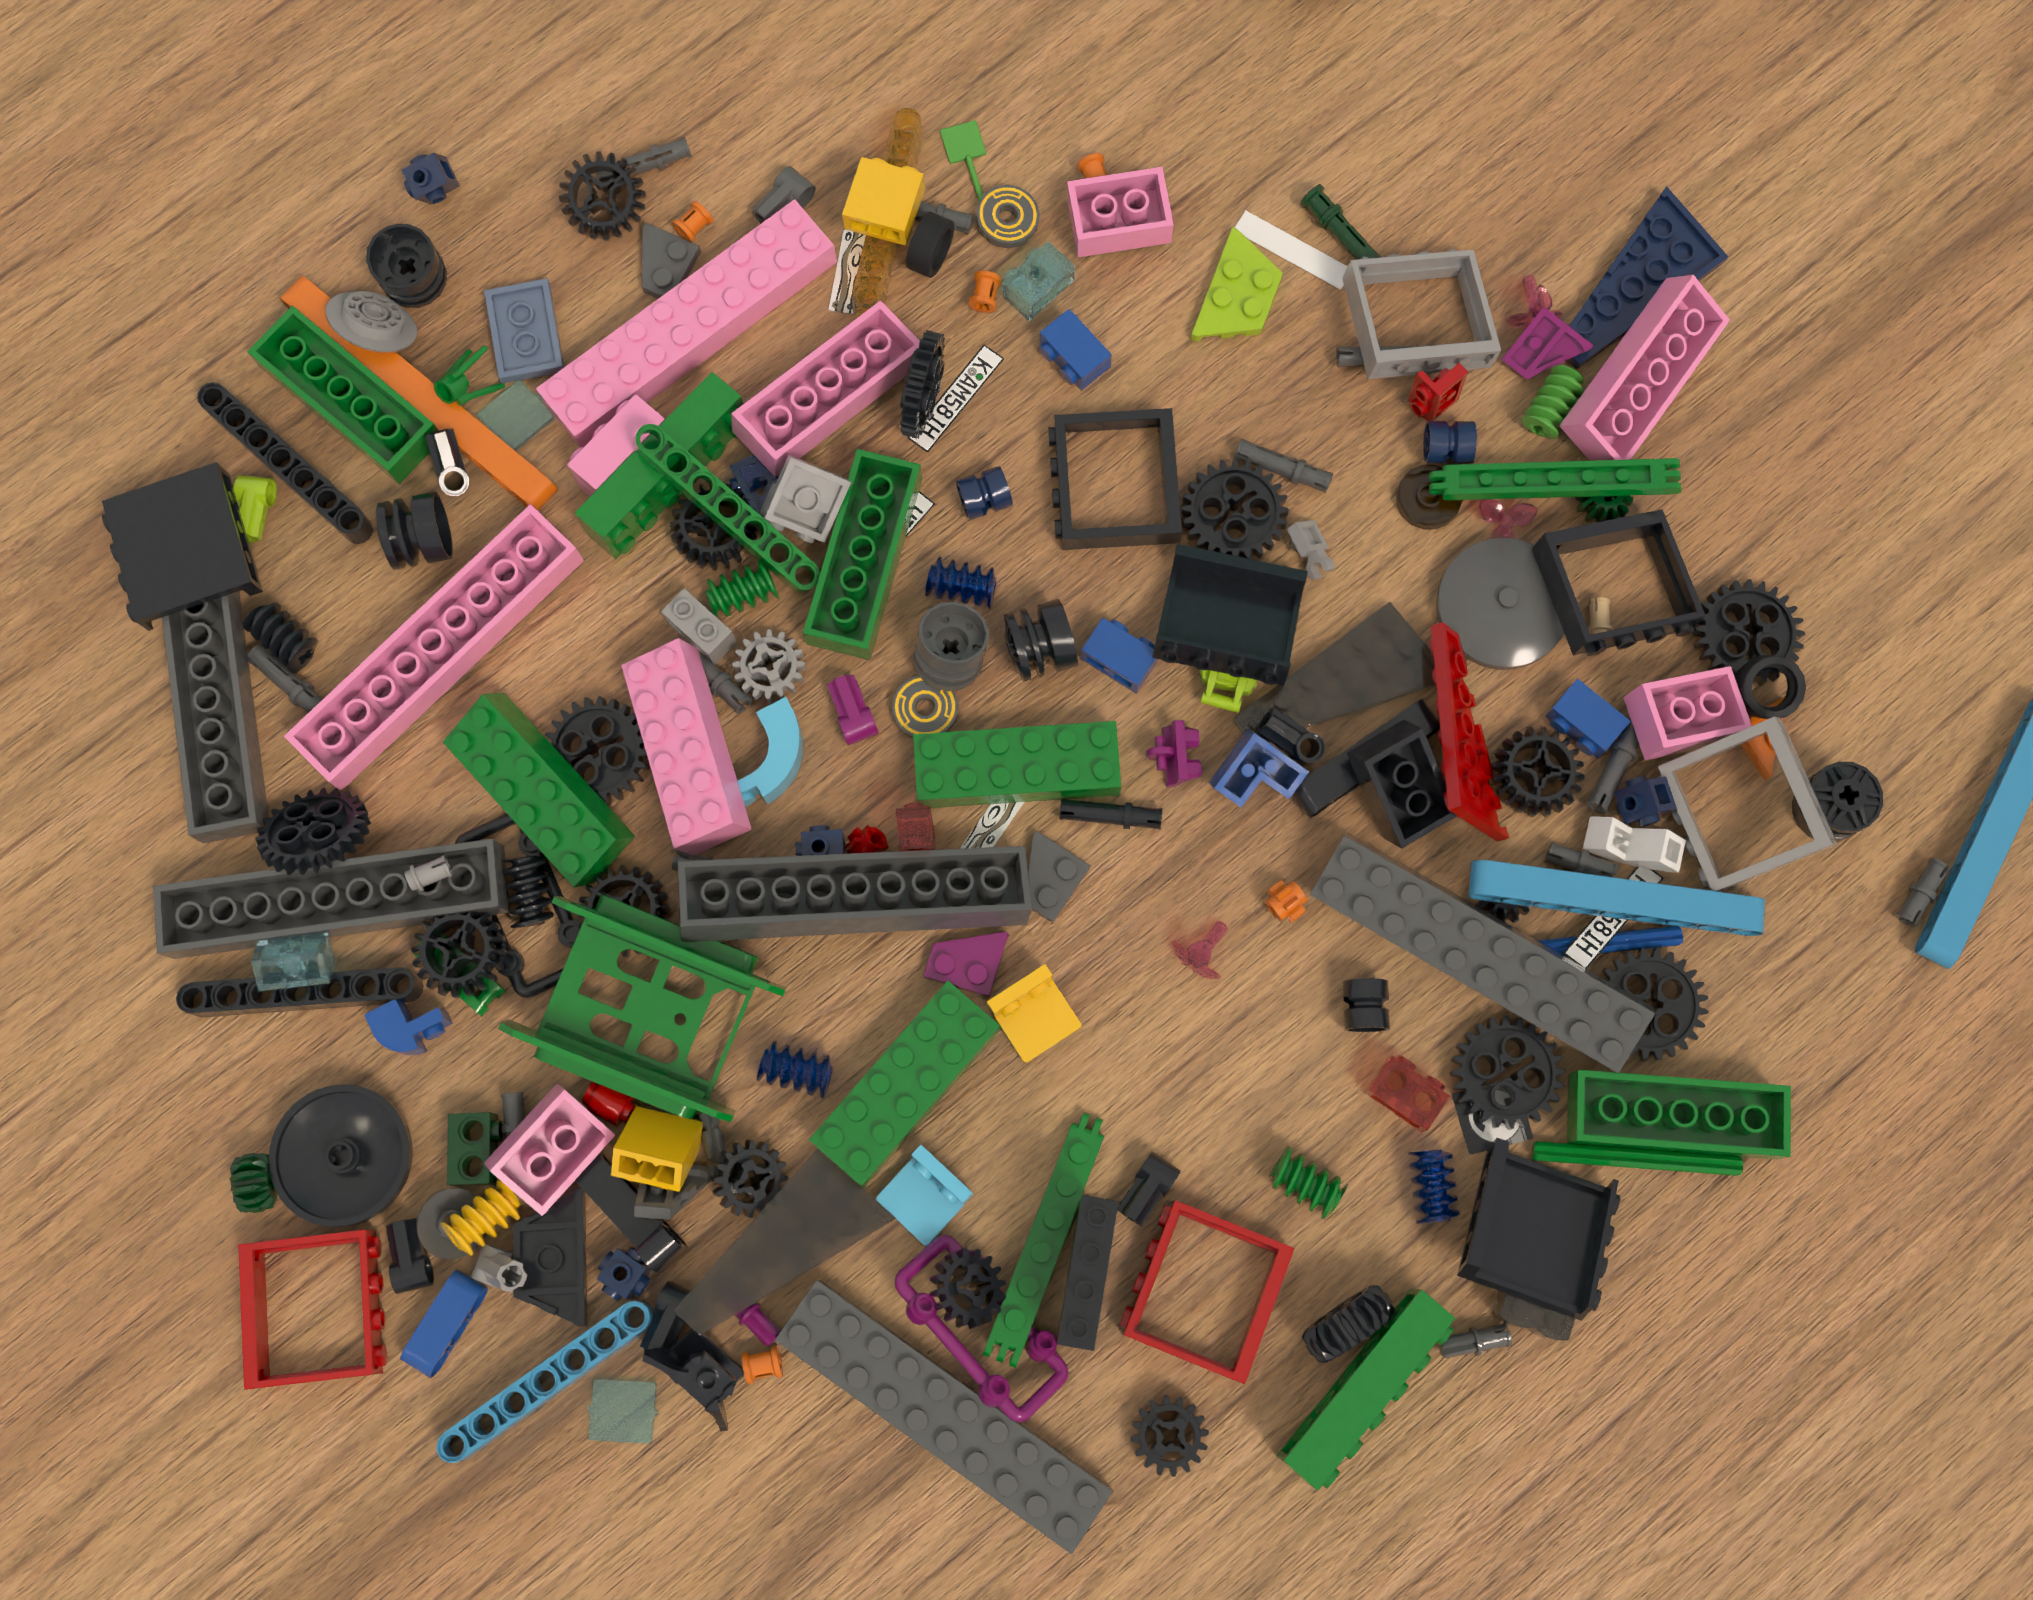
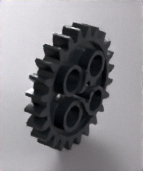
M926 330V333H923V338L920 339L919 348L912 355L909 373L905 377V387L900 404L902 408L900 432L904 436L919 439L923 429L926 427L927 419L929 420L933 414L936 397L940 393V383L945 367V362L943 361L945 348L944 334Z
M1237 459L1233 460L1231 467H1227L1225 462L1220 460L1219 470L1217 471L1209 464L1206 470L1207 476L1198 472L1196 475L1198 484L1189 482L1187 490L1191 494H1184L1182 501L1187 504L1181 509V515L1187 516L1183 520L1182 526L1183 528H1192L1188 532V540L1198 538L1196 548L1202 549L1206 546L1210 551L1242 556L1251 559V553H1254L1256 557L1261 559L1263 556L1262 547L1272 551L1274 547L1272 539L1275 541L1281 540L1282 533L1280 530L1285 529L1287 521L1283 518L1289 512V508L1282 507L1286 503L1287 495H1277L1281 491L1282 484L1271 485L1274 474L1271 473L1263 477L1261 475L1262 465L1253 471L1250 470L1251 463L1249 460H1247L1242 468L1239 467ZM1237 485L1243 492L1232 494L1227 490V487ZM1251 492L1256 493V496L1251 497L1242 505L1240 514L1238 512H1234L1227 519L1229 509L1231 511L1237 510ZM1209 506L1215 507L1220 514L1209 516L1203 509ZM1254 507L1262 508L1266 515L1262 517L1254 516L1250 509ZM1226 520L1221 529L1214 531V527H1217ZM1238 529L1243 536L1234 539L1226 531Z
M1748 579L1742 587L1737 580H1734L1729 588L1724 584L1717 589V593L1712 592L1706 598L1708 602L1701 604L1705 617L1698 623L1701 626L1696 627L1695 631L1692 632L1693 635L1701 637L1694 644V648H1704L1705 650L1699 659L1705 660L1709 658L1712 661L1708 666V670H1713L1716 667L1724 668L1731 666L1735 679L1743 664L1748 662L1746 659L1747 651L1750 660L1754 657L1765 655L1760 650V644L1766 645L1770 649L1771 655L1786 657L1795 663L1799 659L1795 652H1799L1804 647L1803 644L1796 640L1801 639L1805 635L1804 631L1796 629L1803 622V618L1792 617V614L1798 607L1792 606L1787 608L1785 603L1788 601L1789 596L1786 595L1778 599L1776 597L1778 588L1774 587L1770 592L1765 591L1764 581L1756 588L1753 587L1751 579ZM1746 605L1750 607V614L1748 613V608L1746 607ZM1725 611L1734 613L1737 617V622L1730 621L1726 617ZM1759 612L1768 615L1770 624L1760 619ZM1726 643L1735 645L1738 654L1729 652L1726 648ZM1768 667L1760 670L1754 679L1759 686H1762L1767 682V678L1774 682L1780 677V673L1783 674V672L1777 668Z
M598 696L596 704H594L593 700L586 697L584 698L583 708L573 702V713L570 714L561 710L560 712L564 720L562 723L552 720L551 723L557 729L556 733L549 732L545 736L553 740V747L571 766L573 761L581 759L572 767L584 780L586 769L590 766L595 767V776L586 783L607 805H611V795L618 800H624L622 790L626 789L634 793L635 789L631 782L633 780L643 782L644 779L638 774L640 769H650L647 764L643 763V758L648 756L644 749L639 725H636L638 722L635 713L630 714L631 707L626 704L619 708V701L613 698L607 705L606 699ZM610 721V732L606 736L601 737L600 728L602 724ZM580 736L581 746L577 751L572 752L571 742ZM621 736H623L624 739L622 742L615 743L617 740H619ZM599 745V746H601L602 748H600V749L598 750L599 756H598V757H595V756H593V755L597 753V748H596V746ZM623 750L625 760L621 765L615 766L614 756Z
M322 788L317 795H314L312 790H309L304 798L296 794L294 802L283 801L282 805L284 808L281 810H270L273 817L262 819L265 826L257 828L259 836L255 838L258 845L257 849L268 867L274 866L276 872L285 869L287 875H291L298 869L300 875H304L308 868H313V871L318 873L320 866L324 864L330 869L333 868L332 861L336 859L342 862L346 861L343 854L346 852H357L354 844H364L363 835L369 834L367 826L371 822L364 803L360 801L357 795L352 797L348 790L341 794L338 788H335L328 794L326 788Z
M1645 948L1638 949L1637 959L1630 951L1624 953L1626 963L1617 958L1613 959L1612 963L1616 970L1613 971L1608 968L1602 970L1603 974L1608 978L1607 981L1642 1001L1649 999L1651 995V1001L1657 1003V1008L1654 1009L1655 1015L1649 1023L1650 1033L1648 1035L1642 1034L1629 1057L1633 1056L1636 1050H1639L1640 1060H1647L1651 1051L1655 1060H1661L1662 1050L1669 1057L1676 1056L1674 1046L1681 1050H1687L1688 1046L1684 1039L1697 1040L1698 1036L1693 1031V1028H1705V1024L1698 1020V1015L1709 1013L1705 1008L1699 1007V1002L1709 998L1706 995H1698L1697 990L1705 984L1704 982L1693 983L1692 978L1697 973V970L1685 972L1683 970L1687 961L1685 959L1674 964L1673 952H1668L1662 959L1659 948L1653 949L1650 957H1648ZM1655 974L1656 982L1651 994L1650 975ZM1631 975L1639 977L1642 982V989L1638 994L1631 993L1626 986L1627 979ZM1666 980L1672 981L1677 987V994L1673 999L1666 998L1662 993V985ZM1663 1014L1671 1017L1673 1021V1028L1667 1034L1658 1028V1019Z
M1503 1016L1499 1026L1492 1017L1487 1020V1029L1481 1023L1474 1026L1477 1036L1469 1031L1463 1035L1468 1045L1464 1043L1456 1044L1455 1047L1462 1053V1056H1454L1450 1061L1459 1065V1069L1453 1070L1449 1074L1450 1076L1458 1077L1460 1080L1459 1083L1452 1086V1090H1463L1464 1092L1458 1102L1469 1101L1471 1103L1467 1111L1468 1114L1478 1110L1481 1112L1479 1117L1480 1123L1485 1122L1491 1117L1492 1128H1498L1502 1120H1504L1507 1130H1512L1515 1126V1120H1517L1521 1128L1528 1127V1117L1535 1123L1541 1121L1538 1110L1545 1114L1552 1112L1547 1101L1556 1103L1560 1100L1553 1090L1565 1087L1563 1083L1556 1080V1076L1565 1074L1566 1070L1556 1068L1555 1063L1563 1059L1561 1055L1552 1056L1551 1051L1557 1046V1043L1554 1042L1547 1045L1544 1043L1548 1032L1544 1031L1536 1035L1534 1034L1536 1025L1531 1023L1526 1028H1523L1521 1017L1517 1018L1513 1025H1510L1508 1016ZM1507 1040H1512L1519 1045L1520 1054L1517 1058H1513L1506 1053L1505 1044ZM1528 1056L1534 1058L1531 1063L1515 1071L1510 1077L1497 1082L1486 1090L1481 1088L1484 1082L1502 1073L1505 1068L1517 1064ZM1478 1058H1484L1490 1063L1491 1071L1488 1076L1482 1075L1477 1071L1476 1061ZM1527 1070L1534 1071L1537 1074L1539 1083L1536 1088H1531L1525 1083L1524 1074ZM1498 1087L1505 1089L1509 1093L1510 1101L1507 1106L1500 1105L1495 1099V1091Z

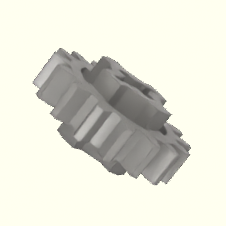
M768 629L766 637L762 638L758 632H754L755 641L752 643L744 639L743 643L746 649L744 651L736 649L735 654L740 661L732 663L734 670L739 671L734 676L737 683L745 682L741 687L743 692L747 694L753 690V698L756 701L762 695H765L768 703H772L773 695H778L780 699L784 698L786 690L795 694L797 691L793 683H803L804 681L803 676L798 671L806 670L805 662L798 661L804 657L802 649L795 650L797 647L796 640L793 638L786 642L785 632L782 631L776 638L773 636L771 629ZM768 647H777V648H780V649H782V650H780V651H775V650L770 649V648H768ZM757 652L754 661L749 663L753 654ZM771 661L774 669L768 671L765 663ZM790 669L788 676L782 681L785 671ZM764 681L771 684V686H763L757 682Z

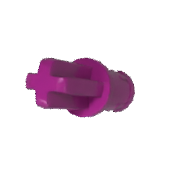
M736 1283L728 1286L718 1299L740 1320L738 1323L740 1326L746 1325L764 1345H772L781 1330L760 1310L761 1305L759 1303L755 1304L749 1299Z

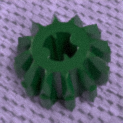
M1632 496L1575 497L1576 500L1581 502L1577 506V512L1586 511L1588 513L1585 517V522L1595 518L1596 523L1626 517L1629 513L1628 506L1633 503L1634 498Z
M254 1152L234 1158L230 1167L231 1177L229 1179L231 1182L230 1191H232L233 1202L236 1204V1208L244 1213L264 1212L266 1209L273 1208L277 1199V1192L269 1172V1155L264 1153L255 1154Z

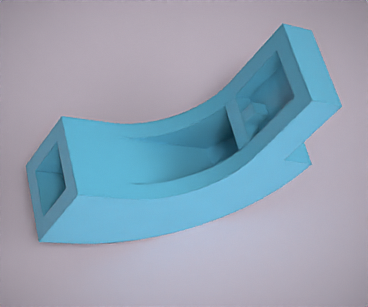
M786 697L756 712L766 730L769 748L762 765L753 773L738 780L745 807L752 804L756 800L755 796L759 794L762 795L767 805L776 800L791 785L801 766L804 750L802 730Z

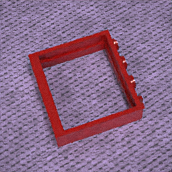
M1174 1200L1171 1207L1164 1205L1157 1225L1162 1226L1163 1229L1159 1239L1152 1238L1147 1249L1145 1258L1151 1261L1146 1274L1139 1271L1132 1292L1138 1295L1133 1307L1127 1305L1119 1324V1326L1125 1328L1122 1335L1245 1385L1295 1248ZM1179 1216L1274 1253L1233 1367L1137 1329Z
M357 1230L238 1244L244 1390L383 1374V1366L387 1364V1349L382 1344L381 1330L385 1328L386 1320L384 1309L380 1308L379 1294L383 1292L384 1282L382 1273L378 1272L377 1258L381 1256L382 1246L380 1238L376 1236V1230ZM359 1243L365 1365L270 1376L265 1254Z

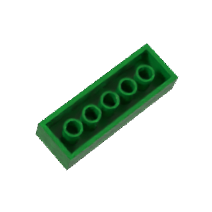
M293 305L247 351L262 370L399 485L430 453L425 434L439 431L435 424Z
M711 372L659 427L706 467L711 461H716L722 456L726 448L725 446L733 438H738L732 432L731 413L743 405L742 397L716 374ZM653 434L642 443L646 449L650 450L656 449L659 444L658 439ZM634 451L575 512V515L586 534L616 560L621 554L628 553L634 547L635 539L644 530L648 531L656 524L658 515L666 507L670 508L676 504L681 496V492ZM677 456L667 458V466L671 471L678 473L684 470V463L681 458Z
M857 449L848 477L851 484L837 514L803 630V636L807 645L871 660L923 478L921 464Z
M505 693L482 694L444 739L443 743L573 887L594 884L596 882L594 876L597 874L601 876L636 837Z
M1116 721L913 734L916 792L919 809L1061 800L1062 798L1078 799L1120 796L1121 775Z
M947 981L810 1137L809 1141L861 1187L865 1188L1001 1031V1026L952 983Z
M1576 1070L1568 1074L1567 1143L1776 1160L1791 1157V1086Z
M1409 1289L1395 1307L1392 1319L1372 1335L1276 1456L1317 1491L1322 1486L1327 1489L1338 1477L1340 1471L1337 1467L1345 1457L1350 1460L1363 1445L1360 1438L1368 1428L1372 1431L1375 1430L1386 1416L1382 1410L1392 1399L1394 1402H1397L1406 1392L1409 1385L1405 1381L1414 1371L1419 1374L1429 1363L1431 1356L1428 1353L1436 1343L1442 1345L1450 1337L1454 1330L1450 1325L1456 1318L1422 1289Z

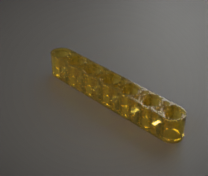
M902 108L893 117L883 159L888 164L898 167L910 166L916 169L923 134L921 117L915 109ZM907 126L913 127V129L909 131L902 130L904 127ZM898 155H906V156H907V157L904 158V159H897V158H895V157L898 156ZM866 235L853 289V301L857 316H861L880 300L885 304L898 249L897 243L888 241L887 244L878 246L875 243L882 239ZM872 269L882 270L877 275H871L868 273ZM866 298L875 299L871 304L861 303Z

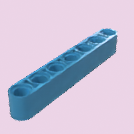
M630 1301L619 1307L445 1431L437 1441L436 1450L439 1457L445 1462L456 1463L476 1454L644 1334L655 1315L653 1307L645 1301ZM634 1307L641 1308L645 1314L644 1322L639 1327H634L629 1321V1313ZM605 1328L611 1329L615 1335L614 1344L608 1349L603 1347L599 1341L600 1333ZM575 1349L581 1350L585 1356V1363L579 1370L573 1368L570 1363V1355ZM546 1370L550 1371L555 1378V1384L550 1391L545 1390L540 1384V1377ZM515 1392L521 1393L525 1400V1405L520 1412L514 1411L510 1405L511 1396ZM485 1413L491 1415L494 1419V1428L489 1434L484 1432L480 1426V1420ZM454 1435L460 1436L464 1442V1449L460 1455L455 1454L450 1448V1442Z

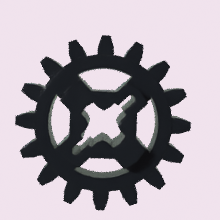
M746 1139L745 1147L743 1148L740 1143L734 1142L732 1143L734 1152L729 1153L722 1150L721 1154L725 1160L723 1163L714 1162L713 1164L719 1170V1174L711 1176L710 1180L718 1183L719 1187L715 1188L712 1193L717 1197L724 1196L719 1204L724 1208L731 1206V1213L737 1216L743 1210L744 1216L753 1218L754 1209L758 1213L765 1215L767 1214L765 1205L770 1204L776 1207L778 1203L774 1198L775 1195H785L786 1191L779 1186L780 1182L788 1180V1176L780 1174V1170L786 1166V1162L781 1160L775 1161L779 1152L775 1149L767 1152V1143L760 1141L756 1147L755 1141ZM749 1155H757L761 1157L765 1161V1163H758L755 1165L753 1159H751ZM734 1165L733 1171L729 1177V1173ZM748 1172H752L755 1175L750 1178V1185L744 1183L749 1178ZM744 1192L749 1201H740L733 1194Z
M967 1248L956 1251V1253L952 1252L945 1255V1261L935 1265L936 1270L940 1274L930 1277V1281L937 1285V1289L931 1291L930 1296L939 1298L940 1302L934 1307L935 1310L943 1308L946 1310L943 1320L947 1322L956 1318L955 1324L957 1328L968 1325L969 1329L980 1326V1323L983 1325L991 1322L992 1315L1001 1312L1002 1309L997 1302L1005 1300L1006 1295L999 1292V1287L1006 1285V1280H998L997 1274L1002 1269L1000 1266L995 1268L990 1266L992 1256L989 1255L981 1259L980 1249L969 1253ZM960 1287L976 1288V1290L961 1289Z
M1163 1395L1161 1405L1150 1399L1151 1410L1147 1412L1145 1409L1140 1408L1138 1411L1143 1417L1142 1421H1132L1131 1424L1139 1430V1434L1130 1436L1132 1442H1140V1447L1134 1451L1135 1455L1141 1456L1145 1454L1147 1456L1143 1463L1146 1468L1153 1463L1157 1464L1156 1473L1158 1475L1162 1474L1164 1468H1169L1171 1476L1174 1477L1179 1466L1187 1473L1190 1472L1188 1462L1192 1459L1194 1462L1200 1463L1201 1459L1196 1454L1198 1449L1207 1450L1208 1448L1206 1444L1200 1441L1201 1437L1209 1435L1207 1429L1199 1428V1424L1205 1420L1204 1416L1198 1415L1194 1417L1192 1414L1196 1406L1191 1403L1186 1408L1182 1407L1183 1398L1179 1396L1174 1404L1170 1403L1168 1395ZM1163 1411L1179 1412L1173 1419L1161 1420L1156 1416ZM1189 1422L1193 1429L1192 1445L1185 1441L1184 1429L1188 1426ZM1159 1424L1169 1430L1174 1426L1177 1427L1175 1435L1183 1446L1180 1447L1171 1441L1163 1444L1164 1436L1156 1425ZM1147 1425L1154 1430L1155 1442L1151 1445L1150 1449L1147 1446L1145 1437ZM1178 1451L1183 1455L1175 1460L1160 1459L1166 1452Z

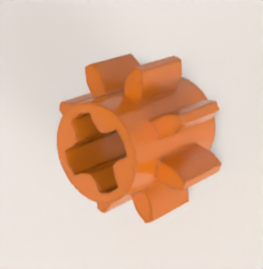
M1279 880L1268 889L1267 893L1270 898L1265 901V904L1278 921L1281 922L1287 917L1292 923L1306 911L1302 905L1308 899L1294 881L1285 885L1282 880Z

